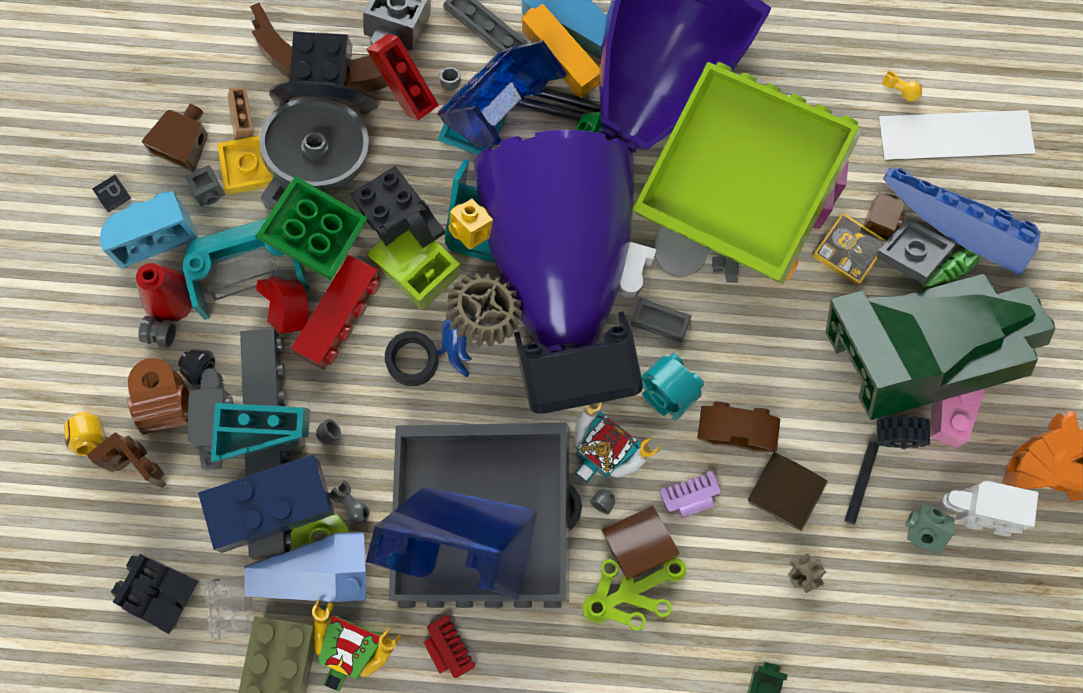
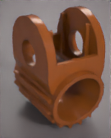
M148 358L138 362L128 376L130 397L127 398V404L139 432L143 435L188 424V399L190 394L180 374L161 359Z

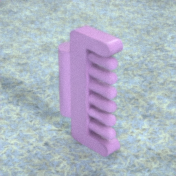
M708 471L706 476L704 474L700 475L704 488L699 478L694 477L693 480L698 491H696L691 479L687 480L691 493L686 483L681 482L680 485L684 496L680 486L675 484L674 489L678 498H676L671 486L667 490L662 488L660 495L667 512L671 513L679 510L680 516L684 518L714 507L712 497L719 495L721 490L713 472Z

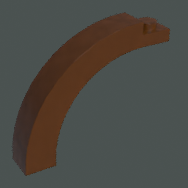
M260 2L250 6L254 17L250 18L255 28L252 31L253 37L271 65L290 79L292 46L284 41L275 31ZM370 55L351 60V70L346 72V86L366 93L388 87Z

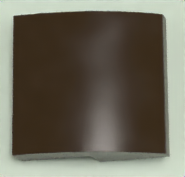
M773 452L751 492L748 502L774 515L777 520L802 532L828 481L806 467Z

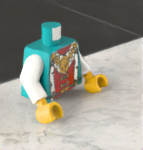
M601 402L599 405H586L575 428L574 444L578 448L576 455L583 460L575 474L586 483L597 472L606 479L610 476L619 478L636 472L649 459V456H653L661 450V446H658L654 451L650 450L648 442L653 437L640 443L603 412L599 411L605 402Z

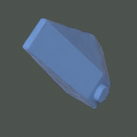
M364 532L334 533L324 537L325 539L309 545L307 543L298 546V549L281 555L276 554L246 565L244 567L245 596L328 602L366 600Z

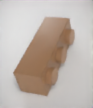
M229 87L227 97L234 139L252 137L254 130L246 87Z

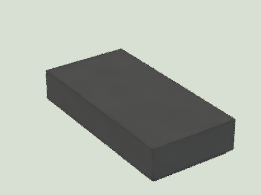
M640 298L630 325L682 343L692 316Z

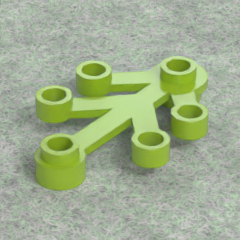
M674 558L665 562L663 569L633 583L635 577L627 581L623 575L619 591L607 596L611 580L618 574L619 567L616 561L612 559L605 560L601 566L602 576L596 594L588 596L582 607L585 618L591 623L600 624L610 619L629 626L633 631H640L646 623L642 613L634 612L630 615L613 607L625 602L654 612L659 618L668 617L672 611V605L668 600L660 599L657 601L639 594L667 580L672 583L680 582L686 574V565L681 559ZM607 564H612L615 567V572L608 574L605 572L604 567ZM672 564L680 567L678 574L670 572L669 567ZM661 603L668 606V612L665 614H661L657 610V606ZM593 604H601L603 610L600 613H594L591 609ZM633 617L641 618L642 625L640 627L632 625L631 619Z

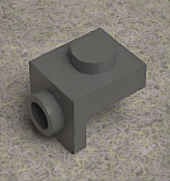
M210 165L185 176L195 199L201 207L214 204L220 197L225 195Z

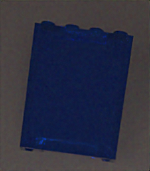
M423 487L374 526L366 563L405 575L423 578L429 576L434 571L441 545L468 550L465 567L475 569L480 573L481 580H479L477 587L497 592L505 597L519 599L538 510Z

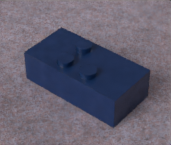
M313 454L198 492L213 550L221 553L335 515L320 462Z

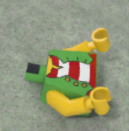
M317 600L312 608L315 654L319 657L318 663L330 668L323 685L340 691L346 676L354 679L369 677L385 666L393 648L402 638L400 635L395 640H391L388 636L390 628H387L380 635L337 615L331 614L329 619V615L334 607L333 603L330 602L326 610H323L319 606L320 600Z

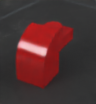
M270 276L269 279L257 280L256 291L270 301L267 322L280 333L302 331L307 323L308 299L301 282L298 279L285 280L279 276Z

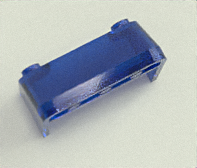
M544 40L507 48L496 54L438 111L437 115L444 124L476 147L483 146L485 148L490 145H499L502 139L497 134L498 130L495 126L524 96H538L546 89L545 85L548 81L565 78L567 74Z

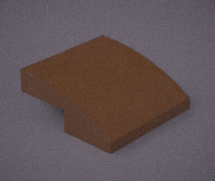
M653 506L601 530L627 581L680 555L668 530Z

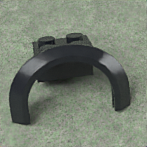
M293 31L290 79L288 83L275 85L269 90V96L273 102L280 107L294 97L318 96L351 103L360 110L361 114H368L378 107L375 98L370 94L346 86V72L351 70L352 44L347 34Z

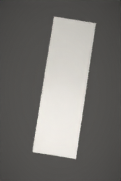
M1028 110L879 116L884 160L1035 154Z

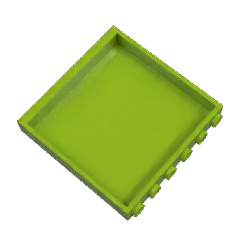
M707 62L633 211L653 223L780 284H784L862 134L860 126L857 125L858 122L849 116L843 115L842 118L832 115V111L823 105L817 104L816 107L806 104V99L799 95L791 94V96L780 93L781 89L773 84L766 83L765 86L756 82V78L747 73L738 75L731 72L732 68L718 62L717 65Z

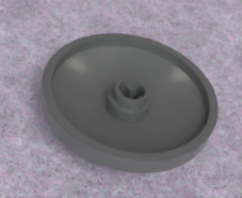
M301 98L280 106L267 118L260 133V151L265 167L273 177L287 186L294 176H297L321 191L339 188L353 180L361 172L368 158L369 138L363 121L346 105L327 98Z

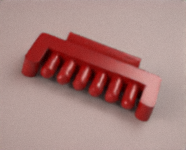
M445 615L427 626L431 638L423 643L439 674L449 669L453 678H458L475 668V663L470 662L460 668V666L469 662L472 657L467 655L456 661L466 655L468 650L463 649L453 655V653L464 647V643L460 642L449 648L459 642L461 637L457 635L446 642L447 639L457 634V630L453 629L442 635L454 627L452 622L448 623L450 616Z

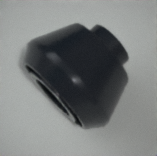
M199 349L184 352L178 362L180 373L191 385H201V376L204 370L209 369V367L213 369L215 366L213 353L209 350Z

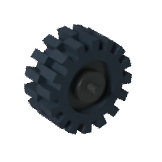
M906 415L879 418L877 420V444L885 447H901L902 450L909 447L919 448V446L925 447L930 445V420L923 417L918 418L917 416L908 417Z

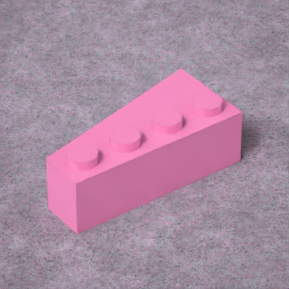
M985 389L932 403L930 438L955 448L967 443Z

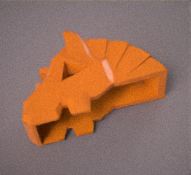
M1067 412L1064 416L1059 413L1051 419L1048 431L1029 438V441L1021 444L1015 450V454L1005 469L1006 473L1002 484L1022 489L1049 487L1059 492L1066 491L1070 501L1083 500V430L1078 427L1075 412Z

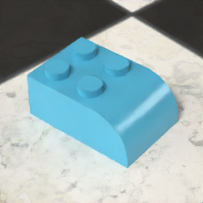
M173 191L159 193L153 199L133 203L127 209L113 214L104 223L100 233V243L103 251L121 269L198 238L188 210Z

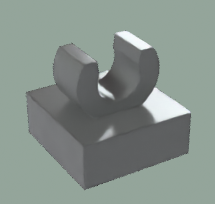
M712 257L713 273H725L726 282L738 283L739 263L725 257Z

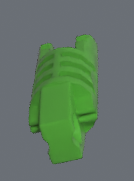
M966 248L951 255L925 284L920 282V286H922L920 291L960 280L980 262V256Z

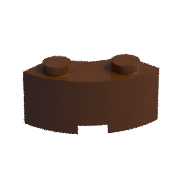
M715 401L713 406H701L697 439L714 446L736 447L752 452H777L781 419L770 415V410L765 408L748 410L730 407V404L726 402Z

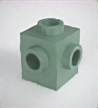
M924 503L921 504L917 512L912 511L909 514L905 526L908 527L907 540L917 547L926 548L938 555L941 554L954 535V518L945 514L941 509L930 507Z

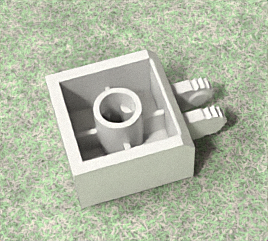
M984 481L963 491L953 490L941 496L940 500L944 509L956 512L955 521L965 523L966 528L983 530V527L993 529V533L996 535L1011 536L1012 533H1023V530L1035 527L1039 492Z

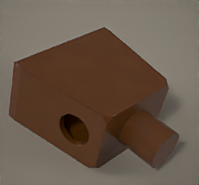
M193 104L188 105L183 115L173 110H167L143 138V145L149 153L194 172L208 136L203 125L198 122L204 112Z

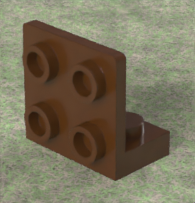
M115 432L87 454L93 464L111 472L122 470L131 461L146 481L161 488L166 485L162 479L165 475L162 469L155 462L151 463L145 457L148 454L147 450L139 441H134L129 435L123 437Z

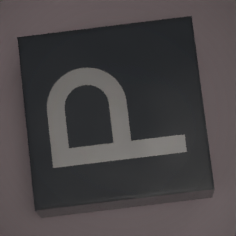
M116 175L111 176L92 188L108 213L131 199V196Z

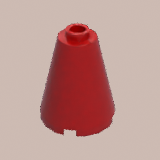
M147 263L138 269L136 273L138 291L142 306L149 316L156 317L161 322L165 319L177 322L188 316L191 312L192 303L183 272L155 263Z

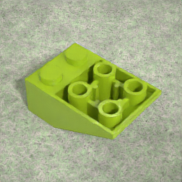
M409 230L395 238V241L387 246L381 240L366 253V256L421 310L426 308L461 275L460 264L440 244L433 241L422 248Z

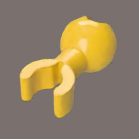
M888 70L881 83L888 88H895L901 91L903 98L909 102L917 101L922 96V87L918 82H905L890 70Z

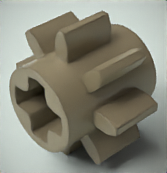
M805 554L790 562L793 568L788 573V576H790V580L795 588H804L805 593H808L824 585L821 578L826 571L820 559H810V555Z

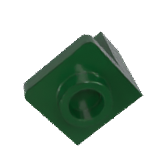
M764 662L763 667L754 666L747 693H781L783 681H787L788 675L780 672L781 666Z

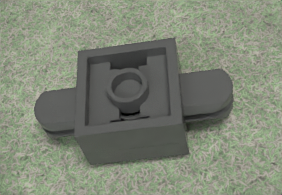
M369 0L363 12L364 35L371 37L370 46L386 34L398 36L405 48L413 50L430 16L431 0Z

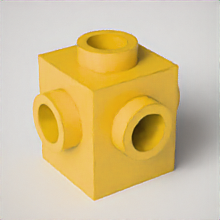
M470 199L463 204L456 205L450 211L448 227L452 236L459 239L470 250L489 239L493 219L488 215L484 207L479 206L473 199Z

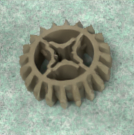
M476 273L473 276V280L466 275L462 283L458 281L454 285V290H451L448 294L449 300L446 301L445 308L448 310L446 320L451 321L449 325L450 330L459 329L457 338L465 335L467 337V344L475 340L477 341L478 348L486 341L490 348L494 345L495 341L501 344L504 342L505 337L510 338L513 335V330L518 328L522 311L519 310L521 300L515 299L517 296L516 291H508L510 287L509 282L502 285L500 283V276L495 278V280H491L489 273L485 274L484 278H481ZM487 303L488 305L486 308V312L484 311L482 316L479 317L481 312L480 309H483L485 304ZM465 313L469 314L472 317L473 322L466 316Z

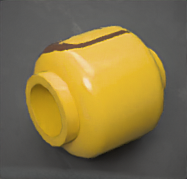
M78 412L64 424L65 444L69 450L77 455L87 456L89 452L105 441L102 420L89 412Z

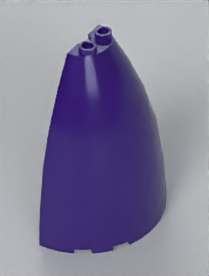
M611 0L606 15L601 47L599 91L602 128L600 133L605 134V137L609 139L618 138L628 145V150H632L633 153H636L637 149L648 150L672 133L707 62L717 65L718 62L732 68L733 71L754 41L772 8L761 0Z
M582 130L535 132V137L526 140L515 136L500 141V147L494 150L487 147L474 159L479 205L484 207L488 215L493 219L492 230L488 239L490 252L502 283L509 282L510 287L508 291H516L517 296L515 299L521 300L519 310L522 311V322L534 341L545 345L549 353L564 351L565 348L595 345L607 322L617 296L631 239L634 202V162L632 150L629 151L628 145L618 138L606 140L603 133Z

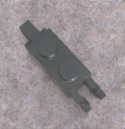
M209 367V369L204 370L202 373L201 389L194 390L189 395L188 441L199 449L201 468L203 470H219L222 468V462H211L215 403L234 404L233 397L224 390V384L222 383L224 380L221 374Z

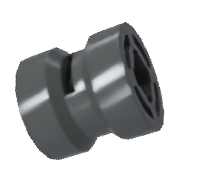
M146 315L140 323L139 341L147 344L157 342L160 347H171L176 336V322L167 319L161 322L156 317Z

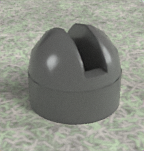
M454 67L442 69L440 72L442 87L450 91L457 89L461 82L460 71Z
M327 419L316 429L318 441L330 444L341 437L340 427L334 420Z
M603 489L593 496L590 504L599 512L608 515L614 508L615 496L610 491Z

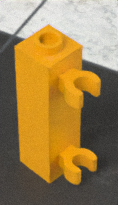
M541 4L536 9L528 10L522 18V32L531 41L532 46L538 52H541L568 83L572 92L576 96L583 98L600 85V68L544 4Z

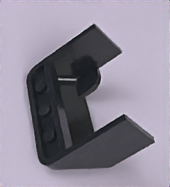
M624 311L618 312L619 326L610 328L604 334L605 343L549 353L548 348L538 342H530L523 346L519 331L514 332L520 372L532 412L545 414L635 396L643 390L642 375L634 337Z

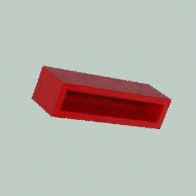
M350 255L347 256L292 345L291 349L297 356L323 370L326 369L328 364L332 365L338 356L339 351L337 349L341 342L348 340L352 333L353 327L351 326L355 319L360 318L364 314L367 307L366 301L380 287L381 281L378 270Z

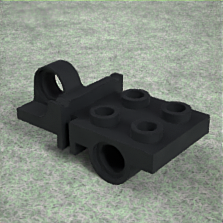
M396 166L350 193L362 215L368 218L366 220L367 223L377 232L385 246L395 241V238L408 230L422 248L446 234L427 203L419 197Z

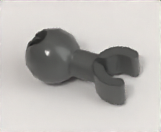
M343 481L338 489L334 487L329 493L330 498L335 502H342L348 509L347 516L352 522L358 524L365 522L370 515L368 505L362 501H356L351 496V487L346 481Z

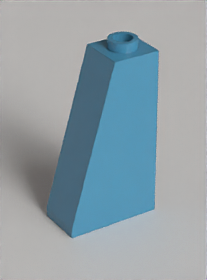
M522 0V13L524 15L528 10L536 9L541 4H544L583 50L601 60L606 15L592 0Z

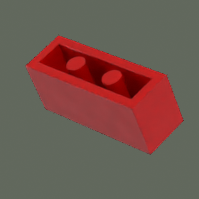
M386 34L366 48L406 116L419 121L439 106L398 36Z

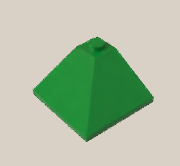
M294 176L257 232L255 238L331 280L368 218L299 177Z

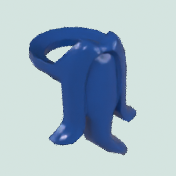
M445 320L442 327V348L437 353L442 355L447 352L452 366L462 375L468 377L469 373L460 361V359L462 361L472 360L466 351L467 337L464 335L457 338L459 329L450 330L449 325L451 321Z

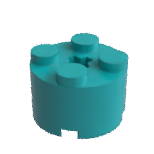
M671 353L669 356H661L642 375L643 388L645 389L642 396L659 414L665 416L669 413L673 415L670 420L676 421L702 396L701 388L704 386V382L697 374L691 373L683 366L684 363L678 355Z

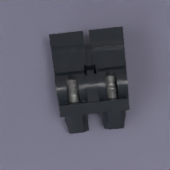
M139 554V556L133 555L126 564L127 570L130 572L125 581L120 580L116 582L111 590V594L115 597L113 603L128 613L170 634L184 607L176 603L187 604L199 579L142 554Z

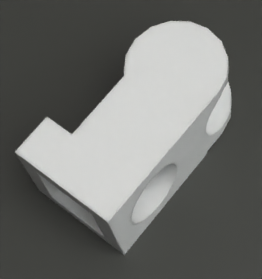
M630 242L618 290L623 297L633 298L639 294L643 285V277L641 275L644 265L651 267L656 249Z

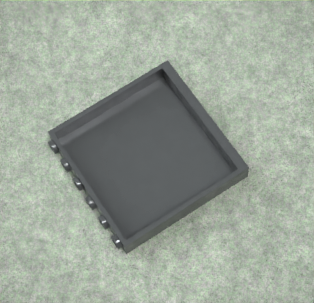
M566 422L396 425L389 601L398 602V607L415 608L416 602H427V608H444V602H456V608H473V602H485V608H502L503 602H514V608H532V602H544L543 608H561V602H569L570 428Z

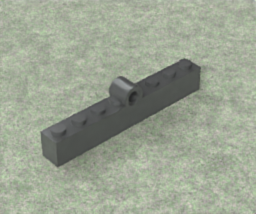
M274 328L240 331L243 404L287 407L286 391L282 390V380L286 379V370L280 358V353H284L285 350L283 337H279ZM305 439L245 455L246 476L288 463L290 456H296L303 451L306 443ZM286 531L248 544L249 557L255 560L265 559L276 554L281 555L290 552L289 549H292V531Z

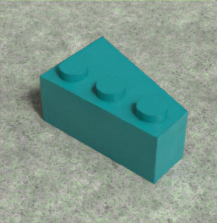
M215 403L211 462H222L308 438L310 409L304 407Z

